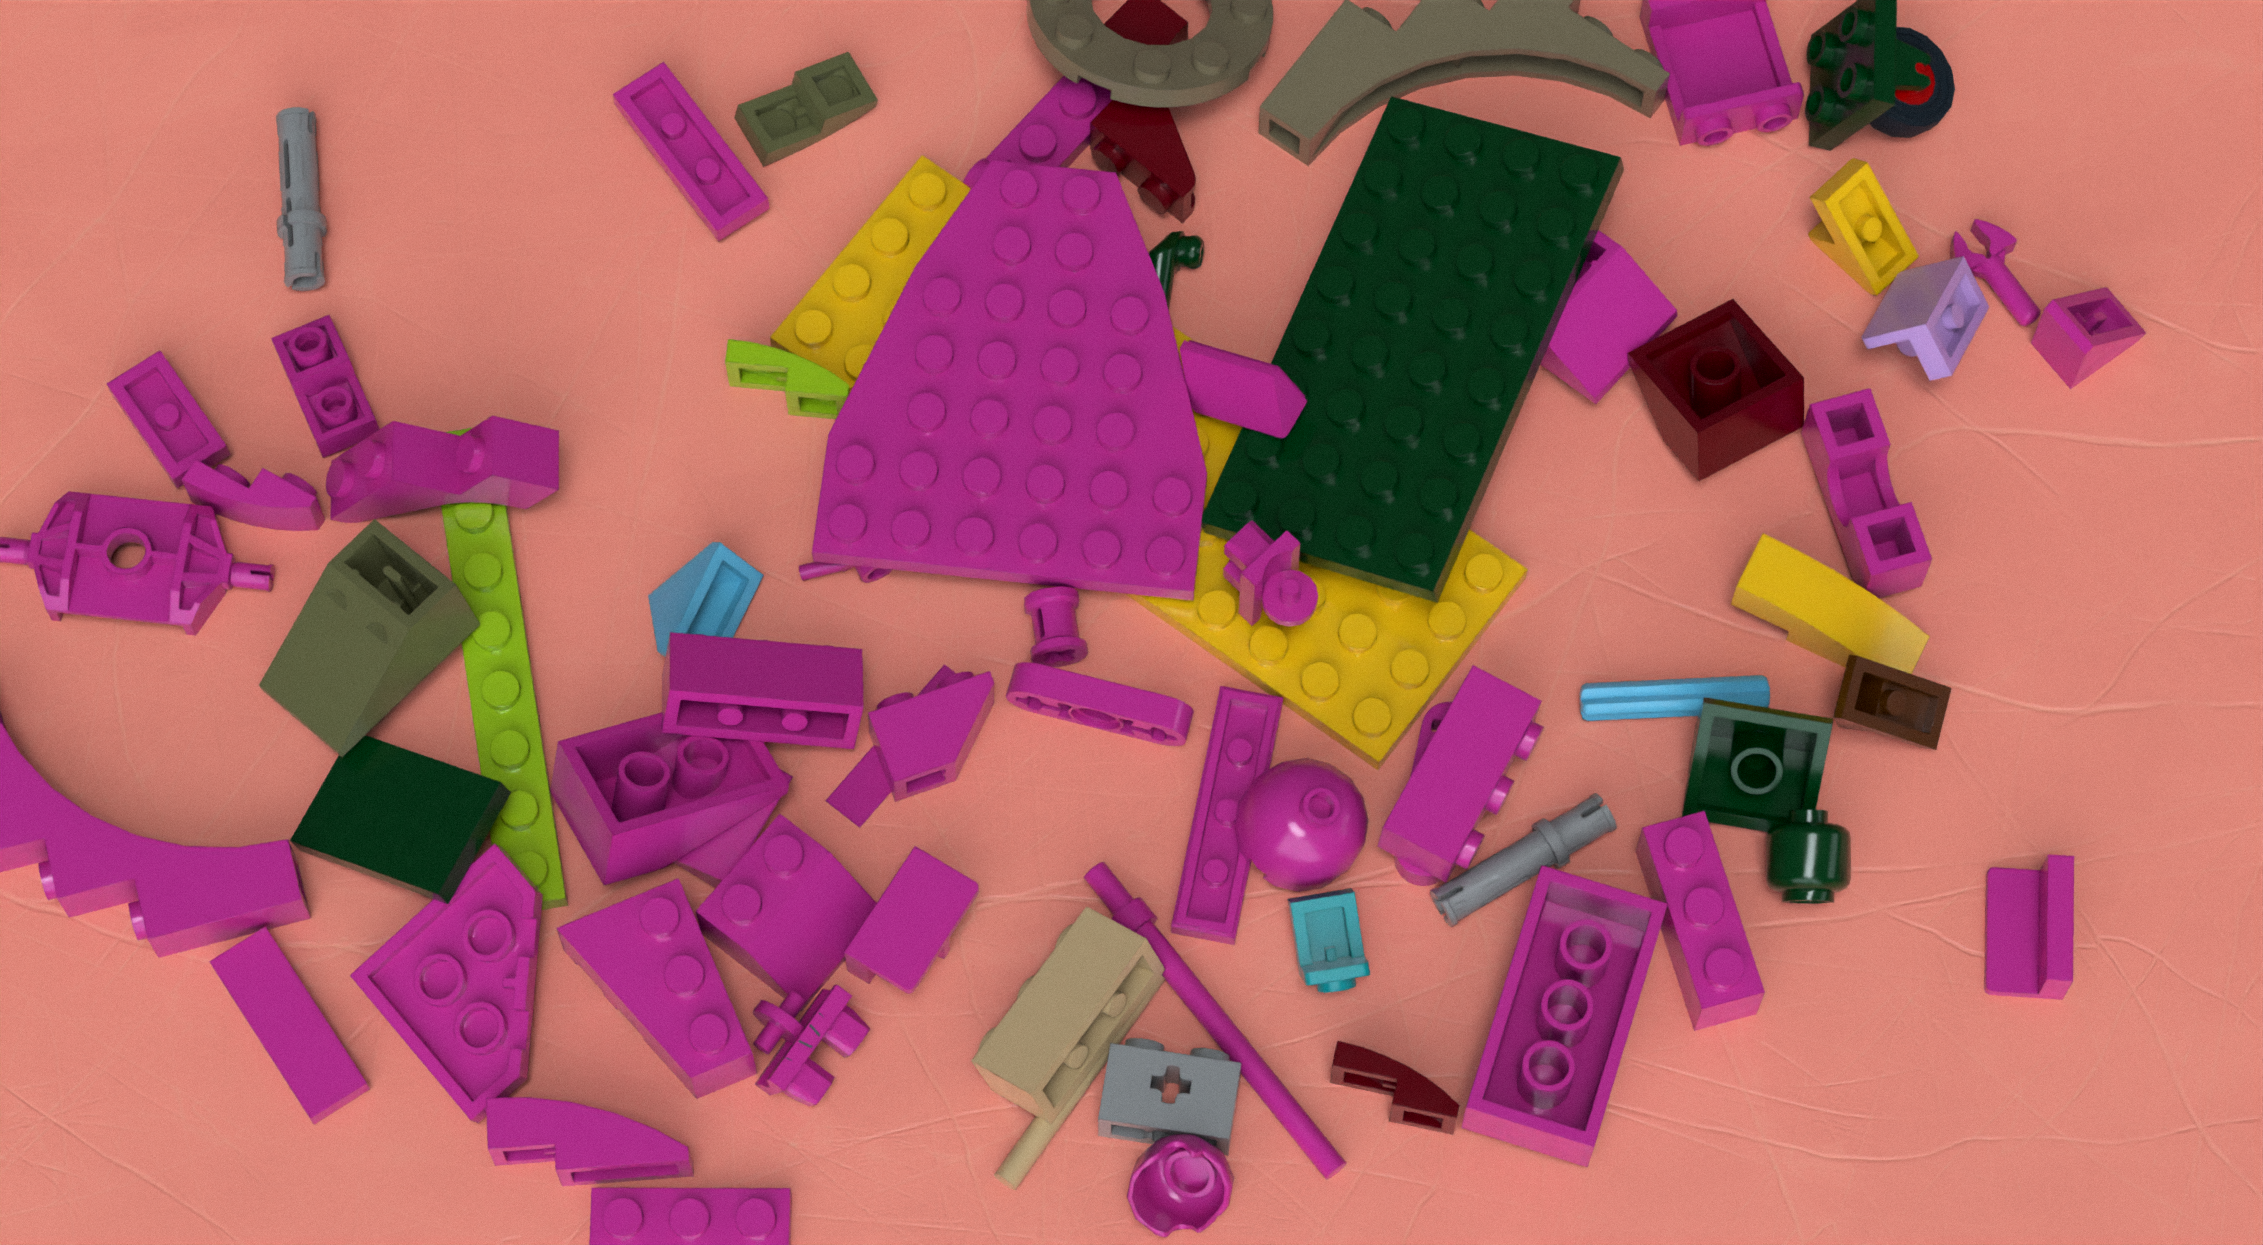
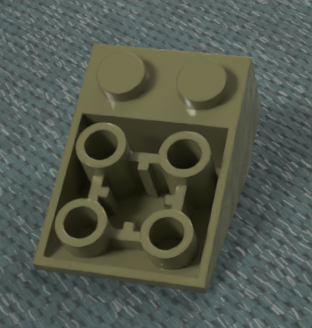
M374 519L327 564L259 686L267 695L339 756L343 757L458 647L480 623L455 583Z

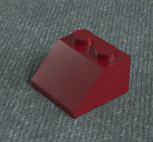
M1734 299L1627 353L1628 363L1663 441L1698 481L1787 436L1804 425V377Z

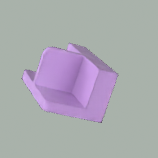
M1964 256L1904 270L1895 277L1861 338L1867 349L1896 343L1904 355L1910 357L1917 356L1930 381L1952 376L1989 309V305Z

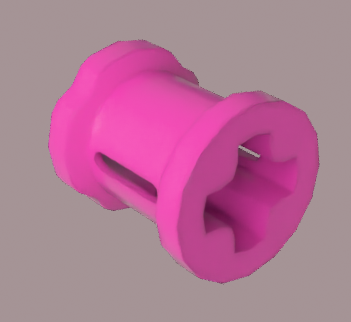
M1065 586L1042 588L1024 597L1025 613L1032 618L1035 645L1030 650L1033 663L1050 667H1061L1079 662L1087 656V643L1079 637L1075 611L1079 607L1080 601L1078 590Z

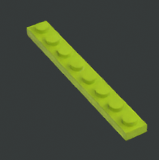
M472 428L449 431L446 433L461 436L462 434H464ZM477 502L441 505L452 582L457 585L480 623L462 642L481 775L501 782L511 792L490 829L491 844L503 847L543 894L542 910L568 906L507 505Z

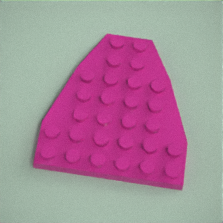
M997 160L990 162L915 266L828 434L812 547L813 561L1194 600L1207 470L1165 293L1116 172Z

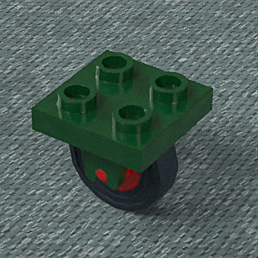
M1857 0L1811 35L1806 54L1807 62L1811 65L1810 93L1805 106V115L1809 121L1810 146L1831 151L1867 124L1891 137H1914L1936 126L1951 108L1955 92L1952 69L1942 50L1927 36L1911 28L1896 27L1897 0Z

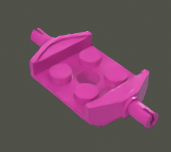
M68 491L54 503L38 533L32 532L31 540L0 537V562L28 565L30 569H34L46 611L53 621H61L63 613L178 625L183 626L186 635L196 636L225 596L227 589L231 590L235 586L271 592L273 588L271 581H274L275 577L273 564L236 562L234 555L228 553L213 506ZM135 542L145 547L143 559L132 568L122 569L116 567L111 562L114 551L122 544Z

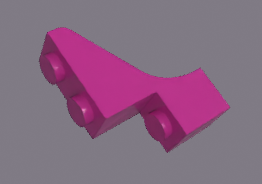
M493 415L461 436L392 421L331 461L326 477V491L331 496L330 520L358 523L446 504L465 502L492 503L528 509L559 490V430Z

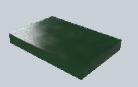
M365 735L343 757L338 756L290 842L302 852L449 904L511 792L499 781Z

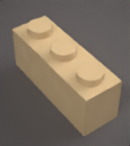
M1086 906L1074 924L1069 925L1062 931L1056 942L1055 949L1038 972L1024 982L1019 990L1017 1000L997 1027L989 1030L983 1037L978 1052L971 1062L992 1091L1052 1124L1166 969L1145 937Z

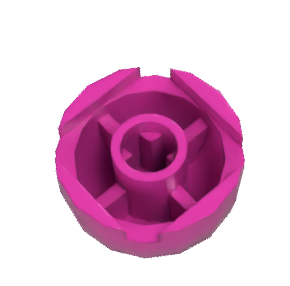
M1303 758L1281 762L1258 776L1238 803L1234 827L1240 852L1247 862L1252 860L1255 866L1266 874L1263 877L1265 880L1276 887L1301 892L1323 888L1350 869L1365 844L1369 819L1364 797L1349 776L1330 763Z

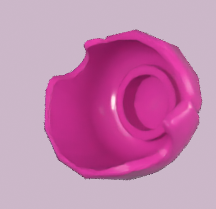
M1173 1134L1158 1139L1137 1158L1131 1173L1127 1199L1135 1219L1155 1235L1167 1237L1173 1231L1180 1229H1192L1200 1233L1210 1226L1217 1216H1220L1229 1206L1234 1176L1221 1149L1192 1134Z

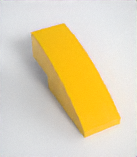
M1762 533L1735 588L1731 605L1789 631L1786 638L1787 641L1845 668L1849 655H1856L1912 674L1930 637L1905 616L1866 589L1801 551Z

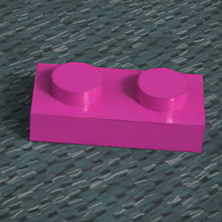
M161 351L156 352L107 383L110 393L176 488L183 485L182 478L195 459L212 467L230 455L227 445Z

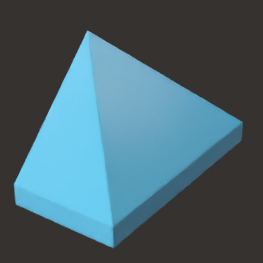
M712 542L648 595L657 651L666 657L670 632L733 638L764 575L722 543Z

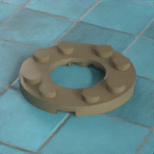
M1027 0L1026 15L1031 35L1039 50L1058 71L1076 84L1081 78H1084L1100 87L1111 90L1110 99L1122 103L1146 107H1182L1204 103L1221 97L1248 80L1250 70L1260 60L1261 56H1265L1268 49L1273 24L1272 0H1206L1210 13L1207 26L1193 38L1172 45H1146L1121 37L1102 23L1093 10L1092 0Z

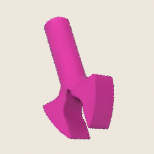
M1974 219L1970 231L1979 243L1985 246L1987 251L1985 257L1983 254L1973 253L1969 250L1966 242L1955 231L1950 245V259L1964 256L1973 275L1987 281L2021 326H2028L2035 322L2040 316V309L2004 263L2005 255L2013 252L2017 239L1994 224Z

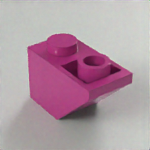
M990 671L976 676L972 672H961L951 675L939 682L937 685L938 689L915 697L910 692L895 694L882 700L877 705V710L868 712L869 734L895 802L956 781L994 704V681Z

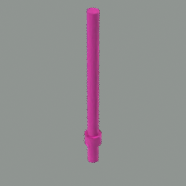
M1101 862L1090 869L1084 876V879L1114 915L1111 920L1148 940L1166 969L1162 976L1221 1050L1229 1055L1230 1061L1241 1063L1242 1076L1326 1180L1337 1174L1347 1164L1154 925L1157 917L1141 897L1134 899L1105 862Z

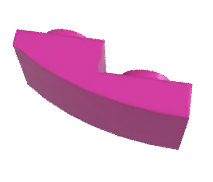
M330 315L271 338L323 458L358 444L379 430L375 416Z
M195 459L182 478V482L193 504L213 506L217 515L256 527L288 531L319 530L325 521L316 497L317 491L309 483L291 473H285L281 478L262 468L250 486L246 478L228 466L218 464L214 470Z

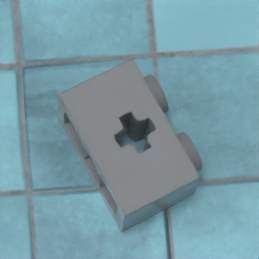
M1143 1038L1127 1039L1125 1045L1110 1043L1098 1116V1136L1153 1144L1164 1136L1192 1134L1218 1147L1224 1155L1228 1156L1240 1083L1241 1063L1229 1061L1228 1054L1209 1048H1194L1190 1051V1055L1164 1051L1163 1044ZM1167 1083L1179 1085V1094L1175 1098V1103L1162 1102V1093H1164Z

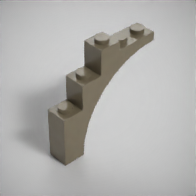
M1345 0L1261 104L1258 133L1309 166L1340 133L1378 107L1387 104L1391 96L1401 98L1422 88L1465 78L1522 76L1565 82L1609 96L1651 118L1665 100L1670 73L1665 71L1660 61L1649 52L1642 49L1633 50L1614 38L1609 28L1598 19L1590 16H1585L1584 18L1578 14L1580 0H1497L1490 11L1484 7L1481 0H1421L1397 31L1392 29L1389 21L1378 11L1369 7L1361 9L1351 1Z

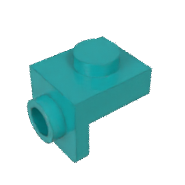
M1352 888L1288 899L1299 975L1305 985L1317 984L1318 992H1337L1355 987V978L1370 975L1369 962L1364 956L1355 892Z

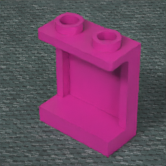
M1766 0L1642 1L1640 21L1650 53L1660 61L1664 70L1670 73L1665 101L1680 146L1695 142L1703 146L1715 145L1729 139L1734 133L1756 128L1760 132H1772L1784 128L1792 120L1798 119L1804 92L1801 83H1792Z

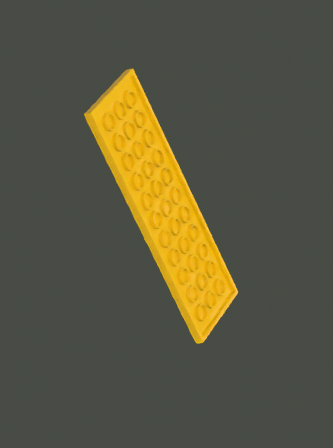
M921 155L770 336L771 347L796 354L820 365L846 382L851 391L915 266L971 188ZM1173 327L1182 365L1180 346L1184 340L1188 342L1189 340H1194ZM1192 409L1207 470L1205 511L1242 427L1196 413ZM1202 528L1194 600L1135 594L1126 595L1269 695L1283 697V704L1379 770L1524 582L1528 569L1470 529L1438 603L1299 561L1298 571L1309 576L1317 587L1318 602L1312 617L1301 625L1288 627L1279 625L1269 619L1262 608L1260 619L1251 626L1239 614L1240 592L1223 577V568L1230 560L1224 554V545L1229 540L1204 533Z

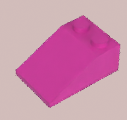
M661 712L558 741L550 792L603 885H608L663 869L787 794L789 784L764 742L662 733Z

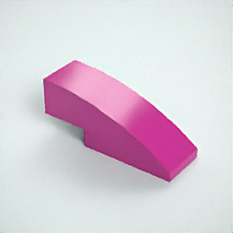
M532 1097L486 1098L488 1151L495 1166L555 1161V1169L562 1186L694 1177L693 1161L687 1146L652 1127L622 1115L567 1101Z

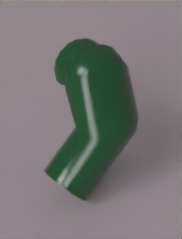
M1184 231L1169 233L1149 252L1165 293L1168 310L1174 275L1180 270L1181 266L1196 269L1203 262L1205 248L1203 239L1197 235L1185 236Z

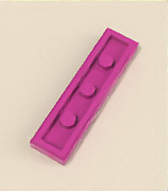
M1220 686L1171 924V933L1235 945L1252 861H1246L1238 845L1234 827L1238 803L1254 780L1270 769L1283 706V697Z

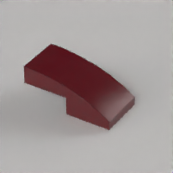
M1337 1041L1330 1083L1393 1096L1389 1122L1451 1135L1454 1134L1460 1105L1444 1090L1422 1074L1388 1056L1361 1046Z

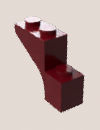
M1127 0L1104 24L1121 37L1146 45H1172L1188 40V22L1161 0ZM1112 100L1090 122V149L1092 157L1104 171L1116 172L1117 176L1122 174L1138 187L1137 190L1140 197L1154 211L1160 214L1169 212L1183 224L1195 209V195L1193 191L1196 186V176L1169 107L1137 106Z

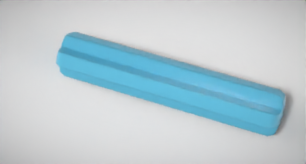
M1763 675L1585 683L1580 689L1579 704L1582 718L1587 721L1698 716L1704 697L1768 708L1770 704V687L1767 677Z

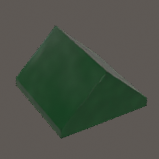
M1704 697L1694 729L1682 817L1705 811L1708 822L1767 832L1777 824L1788 823V811L1816 810L1833 718Z

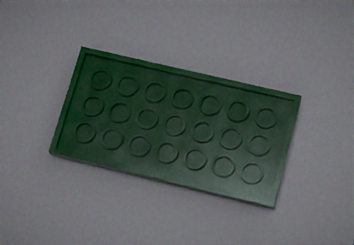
M1391 96L1271 364L1279 366L1305 395V399L1308 402L1285 438H1277L1242 427L1202 515L1201 526L1204 533L1230 540L1251 520L1274 541L1287 530L1301 543L1300 562L1438 603L1624 172L1621 157Z

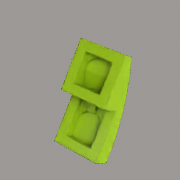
M728 339L725 364L729 386L785 391L788 415L836 419L850 393L849 385L838 376L796 354L754 342Z

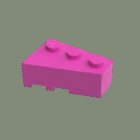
M679 878L556 928L566 954L594 981L608 1001L616 1009L620 1010L642 1035L643 1040L696 1099L757 1074L753 1053Z

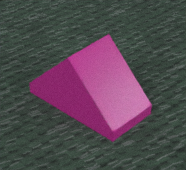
M2104 287L2053 299L2044 308L2031 344L2065 384L2072 389L2137 343L2146 332L2111 291Z

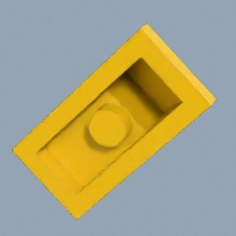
M1852 158L1809 197L1822 219L1809 232L1808 236L1811 241L1869 294L1877 296L1895 279L1898 273L1904 271L1919 257L1868 162Z

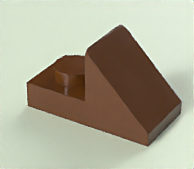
M1849 655L1833 718L1838 727L1874 732L1919 748L1936 750L1952 688L1860 656Z

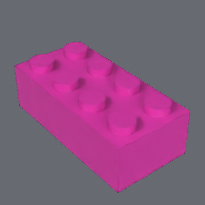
M1541 865L1466 1105L1461 1128L1588 1167L1666 912L1667 903Z

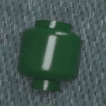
M1790 810L1788 811V823L1777 824L1767 831L1766 883L1772 890L1782 892V902L1797 904L1834 903V893L1846 889L1850 884V832L1839 824L1828 823V811Z

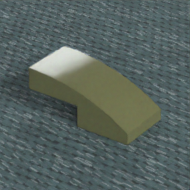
M846 52L796 71L790 86L739 104L734 118L764 167L799 152L839 131L876 107L878 99L850 53Z

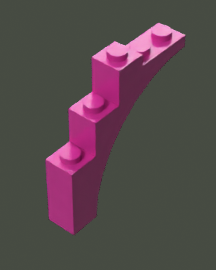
M0 711V872L39 863V873L47 899L57 898L69 918L128 903L137 940L148 939L158 958L253 934L265 926L269 930L311 919L298 860L288 839L242 847L184 846L138 836L91 816L54 790L19 753L7 732Z

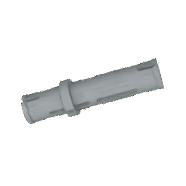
M302 107L287 108L276 115L279 138L280 191L282 197V215L278 217L276 222L277 234L283 239L285 286H292V289L296 291H310L320 288L325 283L322 261V238L327 233V220L321 214L319 205L316 114L313 111L309 113V109Z
M1597 793L1589 796V799L1550 822L1542 818L1532 824L1533 832L1442 886L1430 890L1431 898L1441 915L1446 913L1444 916L1446 923L1453 927L1461 919L1539 874L1541 865L1547 867L1553 865L1556 869H1560L1570 863L1569 855L1604 834L1616 830L1617 825L1608 806L1600 807L1603 804V799Z

